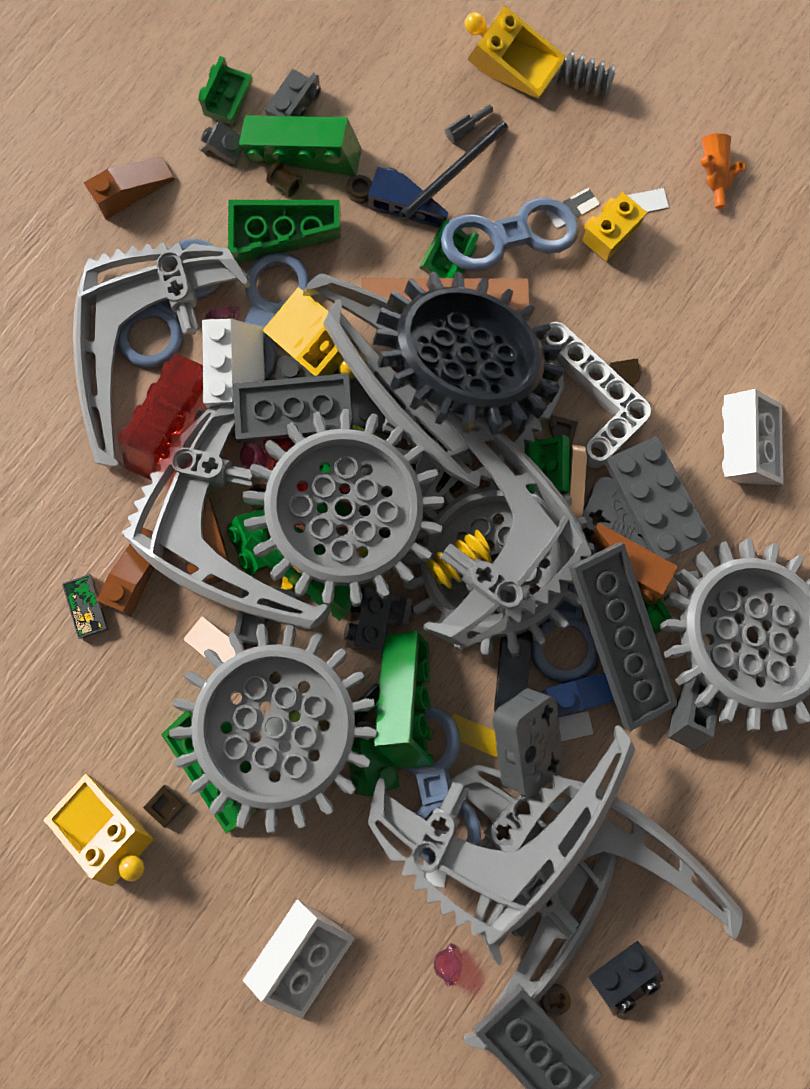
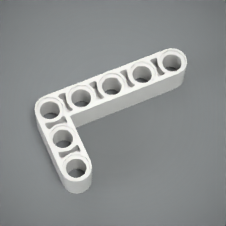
M552 322L549 324L551 330L546 339L541 340V344L560 345L561 352L557 357V361L561 367H564V372L613 416L586 446V465L590 468H600L605 464L606 458L613 456L644 425L651 415V407L637 391L570 329L560 322ZM548 336H557L560 342H552ZM576 354L579 356L580 361H573L568 355ZM589 373L598 374L601 380L591 379ZM615 391L619 393L621 399H613L609 392ZM630 410L638 411L641 419L632 417ZM610 429H618L623 437H614ZM591 448H599L604 456L600 458L594 456Z

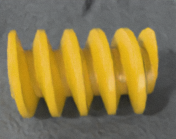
M478 530L474 531V536L471 534L466 535L464 542L457 540L454 543L457 549L473 561L478 558L492 564L488 543ZM437 552L434 555V560L430 558L428 562H425L426 566L438 584L443 583L448 589H451L450 579L453 577L458 583H461V574L439 557L442 553Z

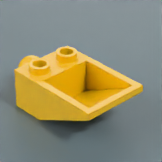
M505 5L490 27L486 26L484 16L478 12L470 13L465 19L466 31L471 35L482 36L467 60L488 77L537 99L563 63L564 58L567 57Z
M298 287L263 331L314 376L333 375L338 369L340 374L349 373L350 379L355 378V375L323 325L329 311L310 296H303L304 291Z
M85 774L44 821L91 879L111 887L120 877L126 881H136L141 878L145 870L144 863L139 856L154 838L121 804L94 779Z

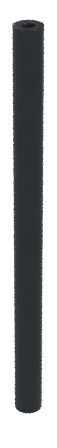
M500 121L405 206L400 211L401 218L408 220L498 139L508 129L507 123Z

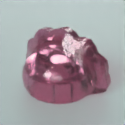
M238 306L216 308L210 310L205 317L207 320H238L240 308Z
M255 441L243 442V447L240 451L242 465L247 469H250L252 464L267 467L269 459L262 447Z
M452 943L445 950L440 951L434 959V971L438 977L445 981L447 986L457 984L462 970L460 949Z

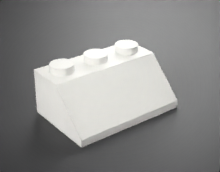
M234 319L202 320L203 403L207 409L221 404L234 405L233 384L265 381L263 327Z
M756 389L724 395V406L722 407V417L724 419V433L722 434L724 460L722 462V469L725 478L745 484L783 485L782 404Z
M297 900L243 981L261 1002L302 1019L355 937L318 910Z

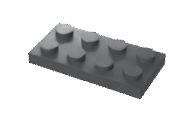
M349 373L233 384L235 436L238 443L289 438L287 425L291 422L300 429L303 437L314 435L317 432L313 426L314 413L319 411L325 419L326 429L334 430L341 429L340 416L342 410L349 409L352 417L350 428L354 430Z
M658 436L605 459L604 463L649 551L667 560L711 539Z
M520 984L473 1027L475 1034L526 1089H589L602 1076L590 1060Z

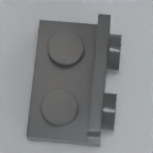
M292 69L265 107V115L305 116L311 102H315L321 93L319 75L313 72L309 78Z

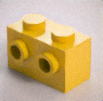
M624 192L616 199L611 197L602 207L601 211L603 212L598 217L593 215L583 228L586 231L582 242L605 261L642 225L647 214L642 207Z

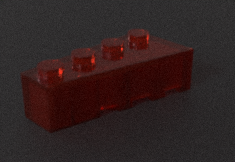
M177 353L174 354L170 362H165L158 381L150 385L145 401L142 405H137L128 427L124 426L118 435L125 469L152 481L150 474L157 471L156 468L159 460L167 459L170 454L169 448L173 435L179 436L184 428L185 412H192L203 391L202 364Z

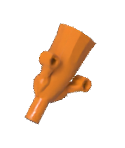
M714 133L701 139L704 157L701 158L700 162L708 175L706 182L711 190L714 191L715 209H723L726 207L725 191L731 186L733 179L746 169V165L744 162L738 161L732 164L730 171L731 136Z

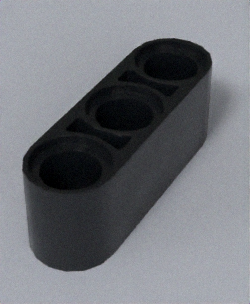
M530 631L517 635L520 651L519 656L515 657L512 656L508 649L507 637H501L494 713L500 706L528 688L532 649V633Z

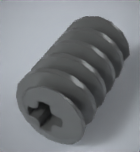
M572 50L564 58L556 83L558 84L564 77L565 86L569 87L575 81V90H579L585 84V93L587 94L594 87L595 97H599L602 91H605L606 100L615 76V65L611 64L606 71L605 61H601L595 67V58L593 57L585 64V54H581L575 60V51Z

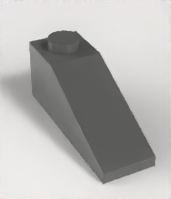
M697 677L692 682L684 684L677 701L678 705L675 706L672 713L668 735L669 739L691 750L697 749L714 738L720 700L715 696L711 703L698 708L694 703L705 687Z

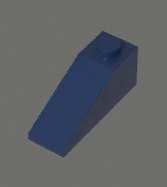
M377 167L368 194V207L371 210L401 218L400 211L423 190L405 174L399 173L393 168ZM431 198L408 220L439 228L443 221L448 220L449 212Z
M605 673L542 690L543 694L556 699L558 717L614 702Z

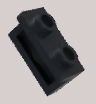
M364 587L360 589L362 593L360 606L354 607L352 604L350 611H352L351 620L345 626L343 637L344 640H347L346 648L356 650L366 648L381 651L384 647L392 593L389 592V596L382 599L377 594L376 589Z
M638 940L588 976L613 1016L619 1013L625 1015L636 1006L635 1001L644 995L647 997L653 995L660 989V983L663 981L661 971Z

